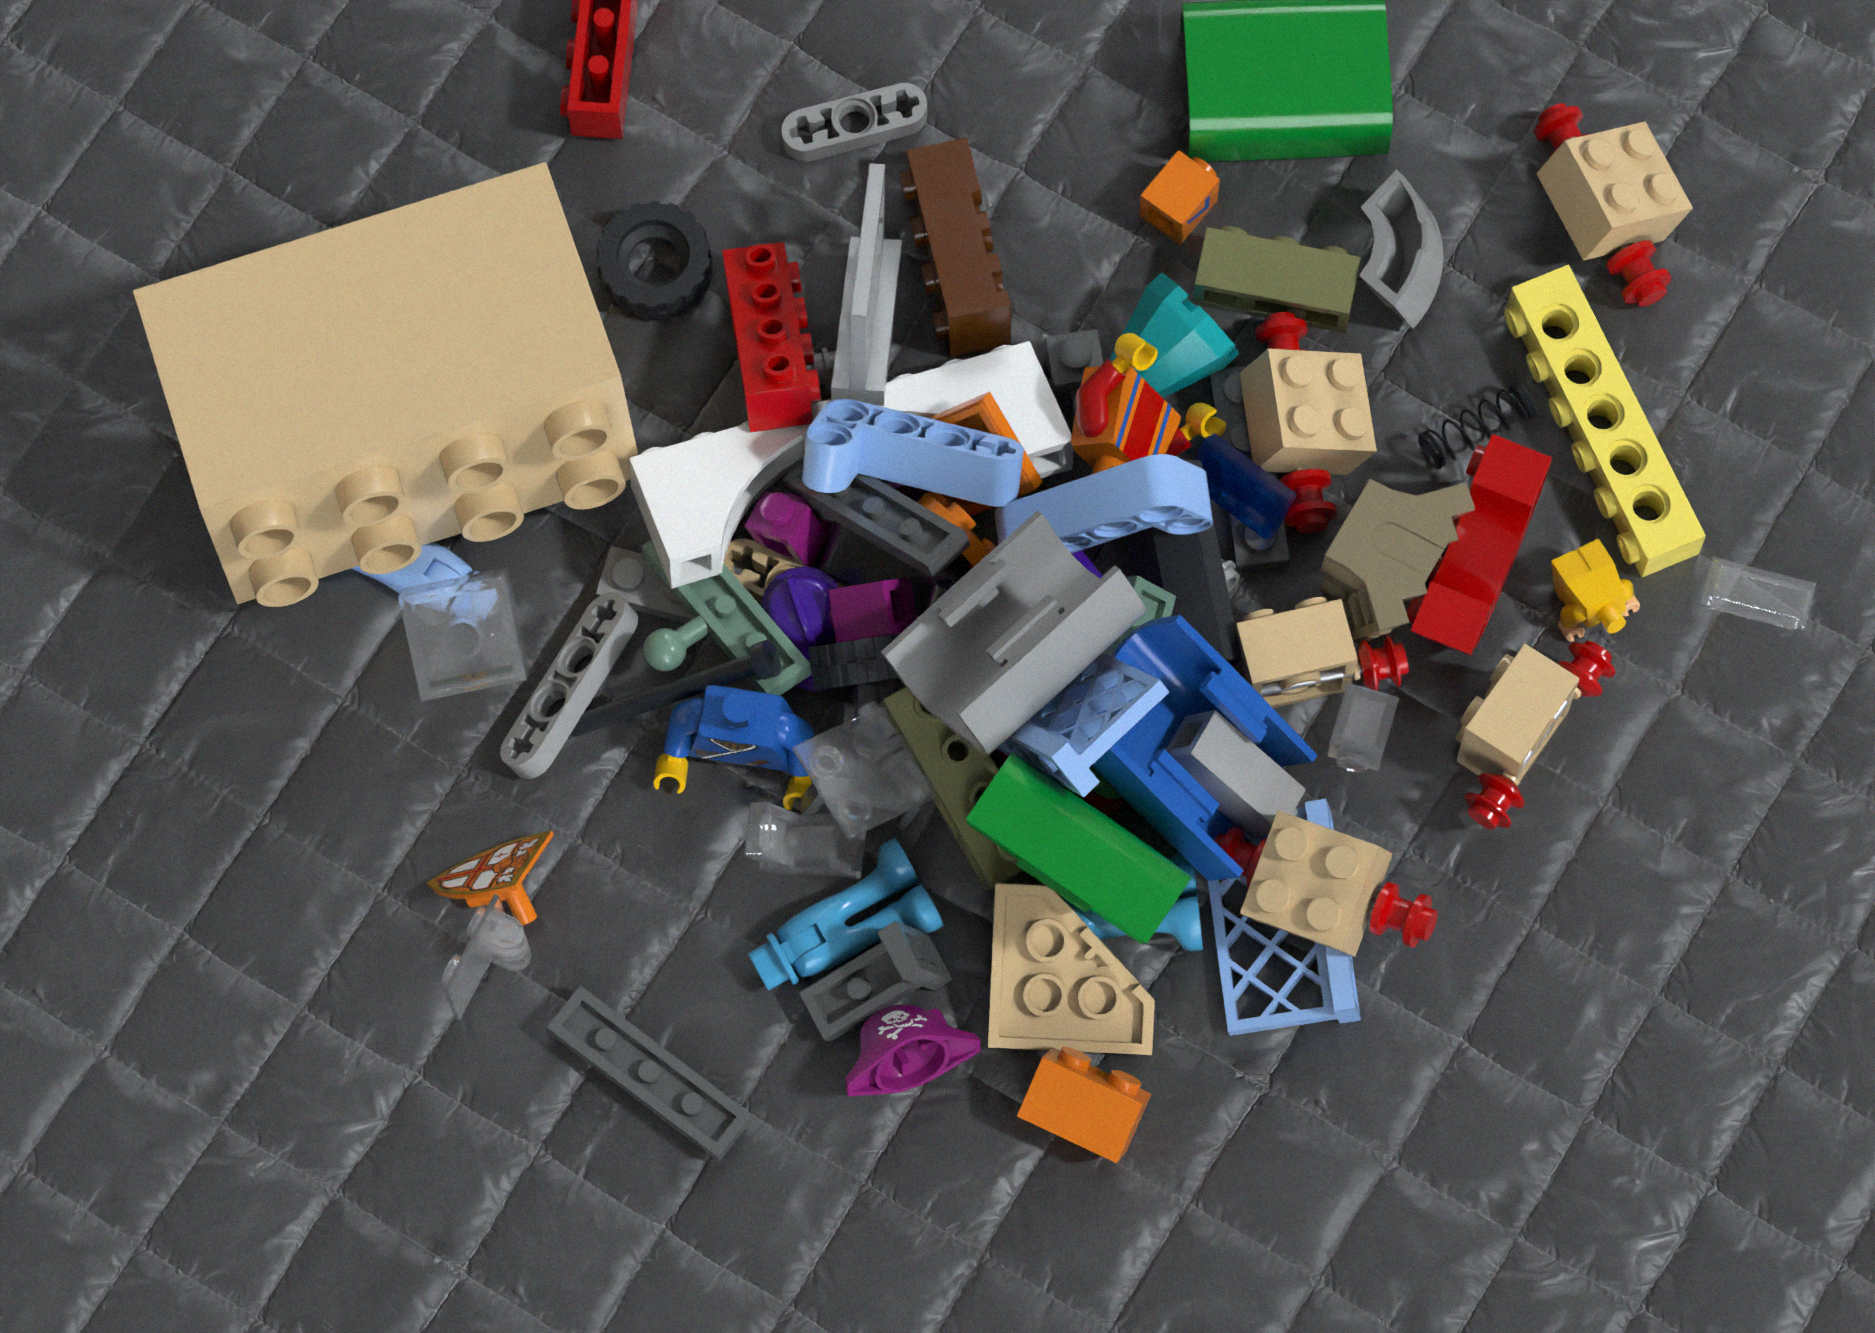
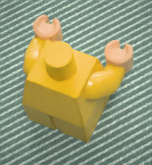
M1599 539L1551 560L1554 591L1559 599L1563 600L1566 604L1561 610V620L1558 622V627L1567 641H1575L1574 635L1576 634L1579 638L1584 636L1586 630L1582 623L1588 629L1602 623L1608 633H1616L1625 626L1626 620L1623 616H1629L1628 610L1631 609L1633 613L1639 610L1640 604L1634 596L1632 582L1628 579L1619 578L1614 561Z

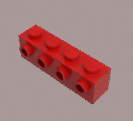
M572 0L571 21L572 23H577L575 39H568L566 48V69L572 71L570 86H562L560 114L569 118L572 136L623 139L639 0Z
M784 242L722 250L727 293L750 433L811 424L813 422L811 402L821 401L817 369L806 370V365L815 364L810 333L800 334L799 330L808 328L804 297L794 298L793 293L802 292L798 261H787Z

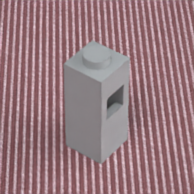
M1216 710L1184 717L1166 751L1220 804L1217 808L1239 828L1243 829L1250 838L1269 835L1277 810L1297 816L1298 810L1296 806L1306 789Z

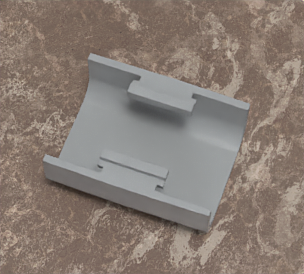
M1037 510L884 648L881 654L910 692L930 713L987 757L1146 612V607L1122 571L1115 565L1101 578L1086 569L1069 552L1043 514Z

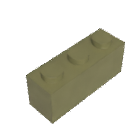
M1223 226L1219 229L1207 227L1194 285L1193 304L1262 318L1278 312H1290L1295 315V318L1305 320L1308 327L1346 334L1361 257L1351 255L1349 251L1336 246H1325L1318 249L1302 246L1296 240L1284 236H1274L1266 239L1250 236L1246 231L1237 227Z

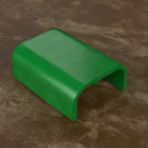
M1224 0L1181 3L1180 32H1184L1189 104L1187 155L1190 159L1198 157L1205 162L1389 154L1393 128V102L1385 0Z
M1014 753L1010 754L965 819L968 826L1018 859L1016 865L1083 912L1086 913V911L1088 912L1091 909L1141 945L1143 942L1145 944L1148 943L1192 878L1186 871L1118 823Z

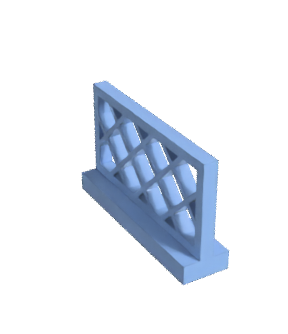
M1102 653L1061 692L997 747V750L1008 756L1014 753L1060 785L1085 797L1100 782L1089 767L1162 700L1169 691L1159 679Z
M1326 799L1307 801L1304 808L1297 809L1296 817L1334 830L1332 812ZM1244 832L1245 840L1256 846L1264 838H1268V835L1250 838ZM1240 875L1239 878L1223 880L1221 883L1220 880H1208L1226 1022L1230 1036L1338 1019L1340 1024L1361 1020L1351 955L1315 942L1314 947L1300 963L1278 947L1288 935V932L1279 929L1270 941L1248 925L1252 920L1251 918L1243 915L1239 919L1224 908L1222 897L1235 880H1238L1247 887L1246 876ZM1225 918L1235 925L1228 936ZM1243 931L1266 947L1248 971L1231 960L1229 951ZM1273 953L1296 969L1278 993L1255 977ZM1316 958L1319 976L1309 969ZM1232 970L1242 977L1235 988ZM1303 975H1305L1321 987L1324 1007L1300 1010L1287 1001L1286 998ZM1250 983L1273 999L1261 1016L1239 1020L1236 1001ZM1280 1005L1289 1011L1274 1014Z

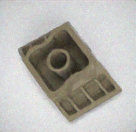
M1369 479L1325 553L1321 566L1323 579L1319 590L1335 600H1342L1353 643L1357 642L1360 644L1362 640L1369 642L1372 639L1381 637V635L1391 633L1392 629L1409 623L1404 603L1428 593L1425 582L1446 546L1459 540L1453 519L1476 510L1467 482L1416 496L1392 490Z

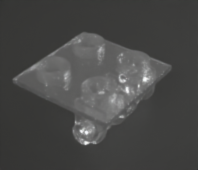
M875 701L861 707L857 711L858 717L792 748L848 840L936 798L934 791L929 785L931 780L927 775L924 776L912 757L913 751L904 744L905 738L903 735H898L887 717L888 711L886 707H878Z
M496 894L493 895L487 908L480 906L476 910L467 930V936L471 937L465 951L462 956L458 954L453 955L442 977V984L446 985L444 992L454 1018L459 1021L490 962L509 971H520L527 967L531 960V950L521 922L505 914L500 897Z

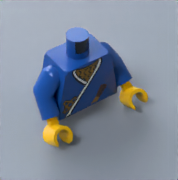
M706 685L701 698L683 701L673 709L663 747L665 753L660 755L656 762L654 787L659 789L662 778L672 777L678 780L677 793H682L686 786L688 761L685 757L688 755L702 759L785 771L793 775L783 798L784 808L787 811H791L796 797L801 798L816 779V777L812 776L815 772L813 728L808 721L797 716L781 696Z

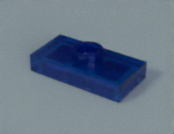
M1213 433L1206 437L1194 460H1201L1202 468L1206 471L1210 499L1265 540L1273 537L1297 494L1217 434Z

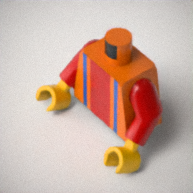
M1126 333L1121 335L1116 341L1115 354L1117 357L1113 361L1107 359L1101 366L1086 367L1084 370L1081 387L1077 390L1075 396L1076 415L1071 444L1073 450L1093 468L1092 474L1150 455L1167 454L1177 457L1192 446L1189 441L1197 435L1208 440H1214L1222 436L1226 430V422L1218 417H1211L1217 412L1215 408L1205 403H1195L1186 413V424L1179 428L1181 416L1133 369L1142 371L1151 367L1157 358V349L1136 334Z

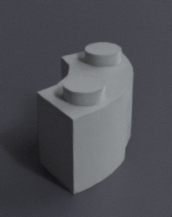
M1396 169L1361 206V209L1371 221L1374 244L1370 260L1359 276L1382 303L1414 329L1429 309L1440 284L1444 258L1443 243L1439 227L1432 212L1407 179Z

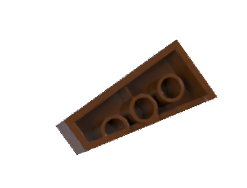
M963 138L907 149V169L899 170V179L904 201L914 199L917 215L909 217L915 248L924 246L928 260L927 263L920 264L924 290L926 294L935 293L939 308L938 310L931 311L936 341L946 340L950 358L992 350L1002 345H1011V302L1008 291H1004L1002 268L998 253L990 254V252H993L991 226L987 212L980 211L979 205H982V194L968 139Z

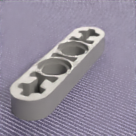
M609 592L600 595L587 607L505 737L500 751L502 761L522 779L536 778L550 767L635 632L638 625V615L619 594ZM593 654L590 664L581 672L574 673V668L580 659L586 655ZM565 698V703L559 712L553 716L546 717L549 707L558 699Z

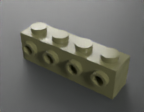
M907 687L883 699L878 704L879 709L985 892L994 888L995 882H1004L1023 871L1016 865L1018 859L966 824L967 821L965 819L999 771L991 756L988 755L986 757L937 719L919 702Z

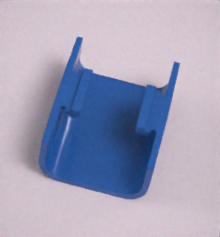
M1180 614L1150 620L1132 631L1119 644L1111 657L1159 679L1168 689L1169 693L1091 766L1205 879L1213 881L1239 878L1243 869L1214 841L1219 833L1226 835L1228 830L1235 824L1217 809L1220 804L1166 751L1182 720L1188 715L1216 710L1281 768L1312 763L1318 755Z

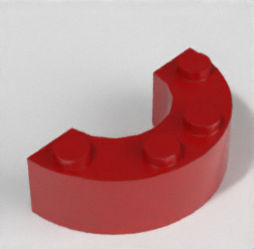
M1495 434L1491 435L1487 447L1477 444L1465 473L1474 477L1470 494L1476 510L1453 519L1459 540L1449 544L1446 553L1441 554L1426 580L1430 582L1427 589L1428 593L1412 599L1407 611L1409 623L1413 624L1410 632L1472 656L1515 561L1544 486L1552 457Z

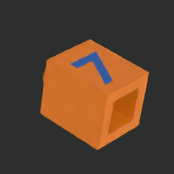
M1178 150L1140 195L1139 216L1181 245L1218 201L1220 179L1217 178L1216 172L1207 162L1198 157L1190 159Z

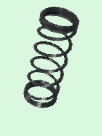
M1515 381L1513 384H1509L1508 391L1504 389L1498 390L1496 395L1497 406L1489 400L1482 399L1478 404V415L1471 410L1463 409L1460 414V425L1455 421L1445 419L1442 423V436L1432 429H1426V431L1419 433L1418 442L1430 465L1437 470L1446 466L1444 453L1430 432L1444 443L1452 460L1456 461L1457 459L1454 451L1448 444L1445 433V424L1448 422L1453 424L1463 434L1470 450H1475L1474 444L1464 427V413L1468 412L1477 419L1486 437L1490 440L1492 434L1482 417V403L1486 402L1498 412L1505 428L1511 431L1510 423L1502 413L1499 397L1501 393L1509 395L1514 409L1524 421L1536 418L1537 409L1527 388L1519 381ZM1521 397L1523 398L1524 402L1526 403L1527 408H1526V406L1524 405V403H1523Z

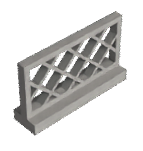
M869 164L860 237H850L831 385V401L851 399L884 406L902 258V240L884 239L885 164Z

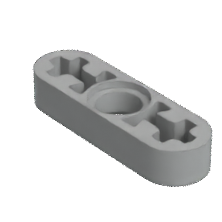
M898 83L793 111L785 118L782 124L781 131L784 150L791 158L797 161L809 162L915 134L923 128L927 121V99L924 92L916 85ZM906 101L907 106L912 108V116L903 118L901 112L897 111V103ZM877 106H881L885 125L878 126V116L875 108ZM854 111L865 114L870 121L868 127L859 133L845 131L840 125V121L845 114ZM831 119L832 132L835 138L828 139V130L825 129V120ZM807 127L809 133H813V142L803 144L802 139L798 137V128Z

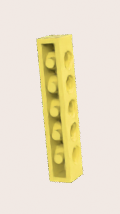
M1569 264L1512 287L1507 308L1504 309L1507 326L1515 338L1522 337L1529 351L1526 355L1529 370L1537 383L1544 381L1552 397L1549 399L1552 416L1560 428L1567 427L1574 441L1571 445L1574 460L1582 473L1589 471L1597 487L1594 490L1597 506L1604 518L1612 517L1620 533L1617 535V544L1624 560L1629 565L1635 563L1641 577H1645L1698 555L1706 535ZM1548 326H1557L1562 328L1568 336L1562 339H1553L1547 336L1543 329ZM1573 370L1581 371L1589 377L1590 381L1585 384H1576L1571 382L1565 373ZM1594 415H1601L1609 419L1613 426L1608 429H1598L1590 424L1588 418ZM1617 460L1626 461L1634 467L1636 472L1629 475L1619 474L1611 467L1610 463ZM1637 506L1651 507L1656 511L1659 518L1651 521L1643 520L1635 514L1633 508Z

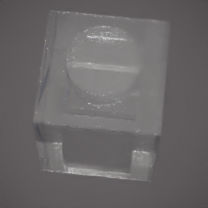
M1347 683L1329 742L1327 756L1336 758L1338 766L1353 772L1365 773L1368 768L1379 771L1396 715L1399 697Z

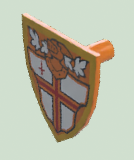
M551 830L500 844L452 866L428 881L427 884L438 895L452 899H465L470 908L506 900L519 926L529 924L537 918V914L522 882L554 834Z

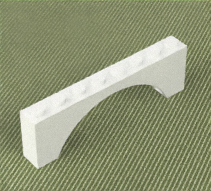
M1030 341L1013 346L1002 345L983 355L965 360H951L938 368L914 375L903 374L887 382L884 406L881 407L926 418L990 391L1041 479L1072 470L1074 451L1071 444L1072 434ZM831 399L815 404L811 403L813 421ZM747 420L740 426L716 433L704 432L694 436L691 440L664 448H649L640 455L629 458L631 488L671 589L722 573L725 555L731 538L750 506L767 488L792 471L804 459L806 433L811 424L750 433Z

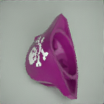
M912 1005L885 1007L871 1015L862 1027L860 1033L861 1052L856 1064L845 1078V1091L847 1096L899 1093L921 1086L979 1053L980 1039L974 1033L949 1026L939 1009L934 1008L927 1011Z

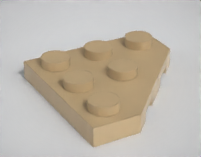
M995 882L988 1048L1050 1050L1053 1047L1060 1051L1061 1047L1065 1046L1080 1052L1152 1055L1155 999L1059 894L1044 884Z

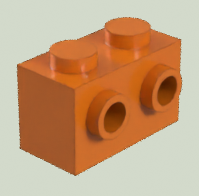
M1063 1046L1059 1051L1052 1047L1042 1057L1017 1117L1117 1163L1126 1153L1152 1094L1140 1089L1141 1081L1128 1073L1112 1070L1108 1074L1091 1066L1092 1059L1076 1049Z

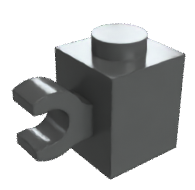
M1097 329L1045 337V364L1049 385L1059 408L1071 406L1073 424L1076 415L1075 396L1077 390L1081 387L1085 368L1101 366L1104 363Z

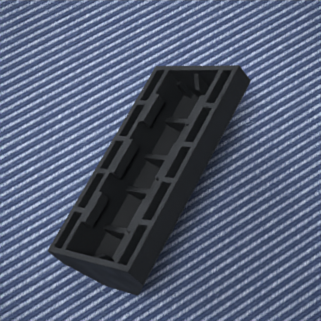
M1183 459L1184 461H1187L1199 468H1202L1201 460ZM1214 521L1209 529L1187 535L1170 534L1156 527H1150L1126 535L1134 576H1139L1175 595L1176 600L1171 616L1180 614L1231 666L1240 662L1242 656L1235 630V622Z

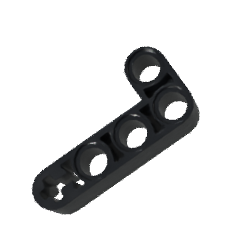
M832 520L819 562L821 569L852 585L911 577L916 615L918 617L971 570L953 561L939 576L932 580Z

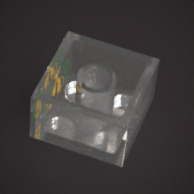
M508 567L402 589L398 599L421 702L527 680L530 667Z

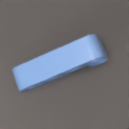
M836 399L829 401L822 408L807 429L802 481L809 489L817 492L837 493L845 490L859 473L983 505L1002 507L1018 499L1024 448L1016 440L857 400Z
M1167 454L1150 455L1009 502L1006 506L998 507L994 512L998 545L1038 510L1043 514L1070 553L1150 527H1156L1174 535H1187L1202 532L1213 525L1206 471L1176 456Z

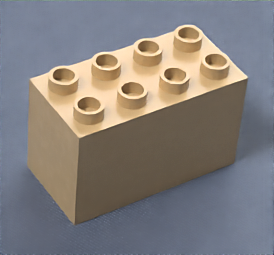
M546 162L133 290L199 509L237 604L256 599L258 603L268 607L291 605L310 596L317 589L319 578L357 566L369 574L391 573L413 563L420 556L421 546L461 533L465 539L474 542L495 540L517 529L523 522L524 513L564 501L568 507L573 509L599 507L617 498L626 487L625 481L631 480L629 458L637 456L638 451L621 374Z

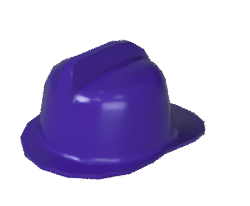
M804 566L788 569L776 576L765 589L760 606L810 663L809 647L836 643L835 630L829 619L831 605L828 590L839 588L835 579L824 571ZM812 670L809 677L796 685L799 688L814 692L832 689L814 690Z

